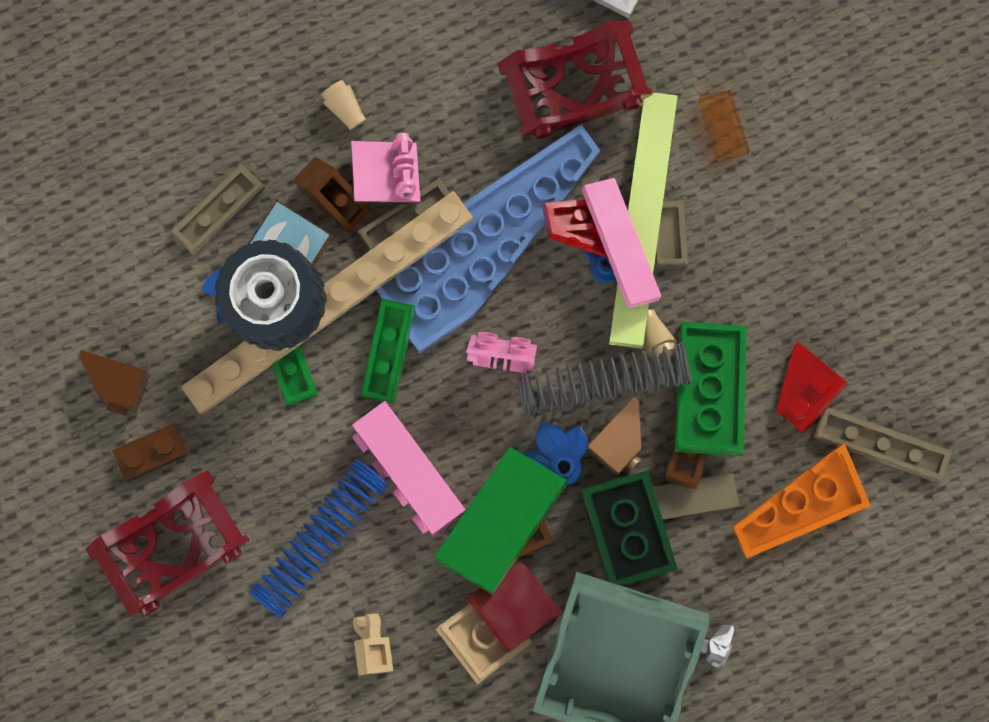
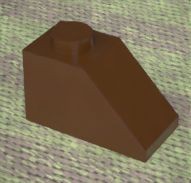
M316 157L293 180L315 205L348 233L371 210L366 202L354 201V189L333 166Z
M81 350L79 358L99 398L108 404L107 410L126 416L127 411L137 413L150 375L143 369Z

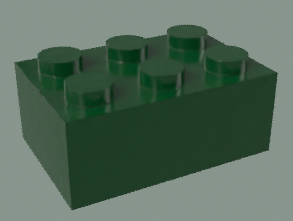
M648 470L581 490L580 497L607 582L626 587L678 570Z

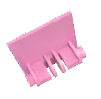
M407 133L397 134L393 142L351 141L354 201L420 203L417 146Z
M478 332V336L471 335L466 353H468L467 361L473 362L474 366L490 368L491 357H494L493 369L497 368L498 358H504L503 370L505 371L508 359L511 360L509 371L524 374L526 370L533 371L537 345L531 344V340L521 337H512L511 341L497 339L498 335L490 332Z

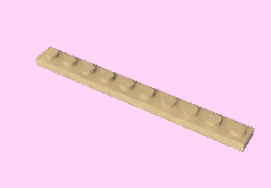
M454 191L449 193L324 283V291L327 298L324 317L321 318L320 325L316 331L314 330L311 333L310 337L474 220L473 216ZM244 341L185 383L181 388L199 414L203 415L265 371L274 362L280 360L301 345L303 341L290 349L284 348L279 351L260 349L256 345H251Z

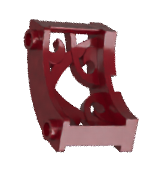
M607 21L586 33L573 37V45H564L562 48L556 49L554 43L537 48L517 50L497 63L500 74L507 77L523 128L520 129L522 136L534 135L535 139H543L553 135L554 131L598 119L622 109L631 111L643 106L642 100L652 96L653 92L651 88L647 87L630 36L634 33L630 21ZM617 42L623 60L614 62L615 43ZM593 53L597 56L595 64L602 61L603 64L596 66L588 65L585 62V58ZM573 60L574 64L581 71L593 75L600 74L595 87L583 103L568 99L553 90L564 77L565 62ZM548 67L554 68L557 72L555 77L544 83L543 81L549 79V75L544 74V69ZM626 69L632 88L624 93L616 92L614 90L615 86L618 83H625V80L619 75L611 76L613 71ZM522 73L524 74L528 82L533 86V88L528 91ZM604 94L608 100L598 104ZM542 95L544 98L538 102L537 109H549V116L536 118L530 98ZM560 108L570 113L560 115Z
M205 471L182 482L173 491L153 504L155 509L148 511L141 518L136 515L121 525L101 534L85 549L91 560L96 559L127 609L125 613L128 618L138 613H141L143 617L151 614L161 606L159 601L206 573L222 561L227 564L243 554L240 548L250 540L247 535H241L211 485L215 481L209 471ZM200 502L202 503L203 507L205 508L209 516L203 518ZM182 511L185 516L183 520L191 519L192 523L177 525L174 521L175 514ZM161 522L166 528L175 532L192 531L190 548L183 565H164L148 560L154 553L158 541L154 525ZM211 522L215 524L225 540V543L218 548L212 547L211 539L213 536L219 535L213 531L204 532V526ZM140 536H145L148 539L147 548L138 556L135 553L142 550L143 547H137L135 540ZM111 551L129 566L121 572L109 552ZM201 551L210 556L197 565ZM136 569L143 571L136 578V587H139L143 581L151 583V590L140 598L136 597L126 580ZM161 576L178 578L163 586Z

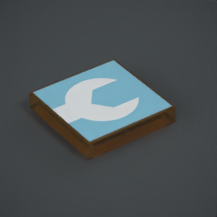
M276 199L248 245L253 243V241H268V239L276 240L280 243L285 242L295 250L298 249L315 266L334 236Z

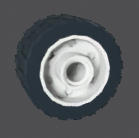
M269 239L268 241L258 240L238 248V251L226 259L227 261L224 266H221L218 280L215 283V302L222 319L246 342L264 350L272 349L273 351H279L284 348L290 349L297 346L298 343L307 340L314 330L316 331L320 325L319 322L325 313V302H327L324 291L325 285L322 278L318 275L319 272L298 249L295 250L285 242L280 243Z

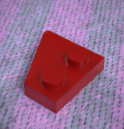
M585 199L545 203L543 214L549 239L608 258Z
M797 341L792 351L776 411L804 434L848 383Z

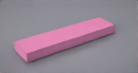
M615 178L584 185L582 193L627 308L659 301L661 298L659 288Z

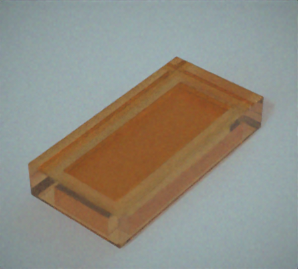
M731 90L700 98L698 104L717 163L749 154L750 149Z

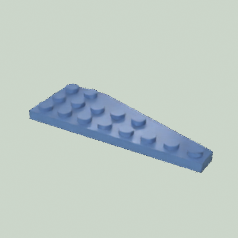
M579 125L464 202L463 204L474 220L376 290L380 298L416 305L409 340L419 354L475 317L545 226L546 222L543 214L545 203L564 201L599 156V148L582 125Z

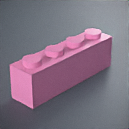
M386 401L352 424L356 432L352 436L353 440L363 453L369 449L375 457L376 461L371 464L383 480L389 477L396 488L391 491L403 507L409 504L416 515L412 517V520L422 534L429 531L434 537L463 516L466 511L463 505Z

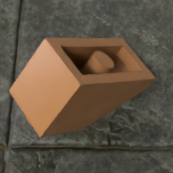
M635 397L624 406L591 442L587 450L616 477L622 471L628 475L641 461L637 457L641 450L639 401Z

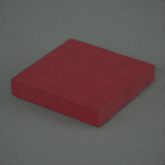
M520 558L515 561L493 595L479 588L466 598L507 653H510L562 612Z

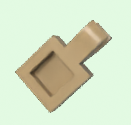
M379 614L354 617L353 625L355 632L361 637V640L354 641L358 674L369 675L393 671L389 637H381Z

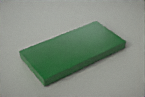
M680 322L678 343H684L692 383L691 385L685 384L683 386L680 380V386L677 387L674 452L743 456L747 326Z
M509 447L435 555L436 561L493 595L566 487L567 480Z

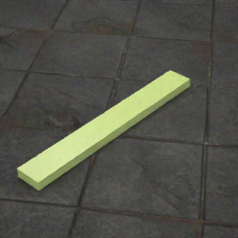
M654 92L652 96L644 99L628 207V213L652 273L654 272L678 96ZM617 285L609 344L643 349L649 304L628 309L619 285Z

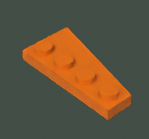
M845 443L839 445L732 526L744 558L752 557L871 506Z

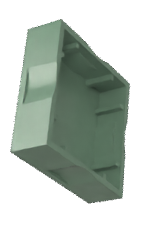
M576 572L536 697L533 712L564 722H677L687 682L694 673L709 628V614Z

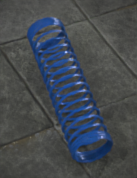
M357 459L350 465V468L357 475L345 471V476L354 486L343 480H338L340 487L349 496L335 488H331L332 494L340 503L329 497H324L327 505L335 513L323 506H317L318 511L330 523L315 514H310L311 519L322 531L309 523H303L305 529L317 541L300 531H296L297 536L312 551L294 540H289L291 546L304 559L288 549H282L283 553L300 570L279 557H275L277 563L292 578L277 568L268 566L269 570L287 588L267 575H261L262 579L283 599L258 583H254L253 588H250L251 591H248L252 597L280 619H283L287 610L269 595L288 607L293 606L274 585L294 598H299V594L281 576L299 588L306 590V586L286 566L307 580L313 581V577L291 556L316 572H320V569L299 548L320 562L327 564V560L304 538L330 555H334V552L312 530L336 546H341V543L317 520L344 538H348V535L325 512L349 528L355 529V526L331 503L355 519L362 521V518L337 493L365 512H369V510L344 485L371 503L376 504L375 500L350 476L365 484L379 495H382L384 490L389 488L388 484L380 476Z

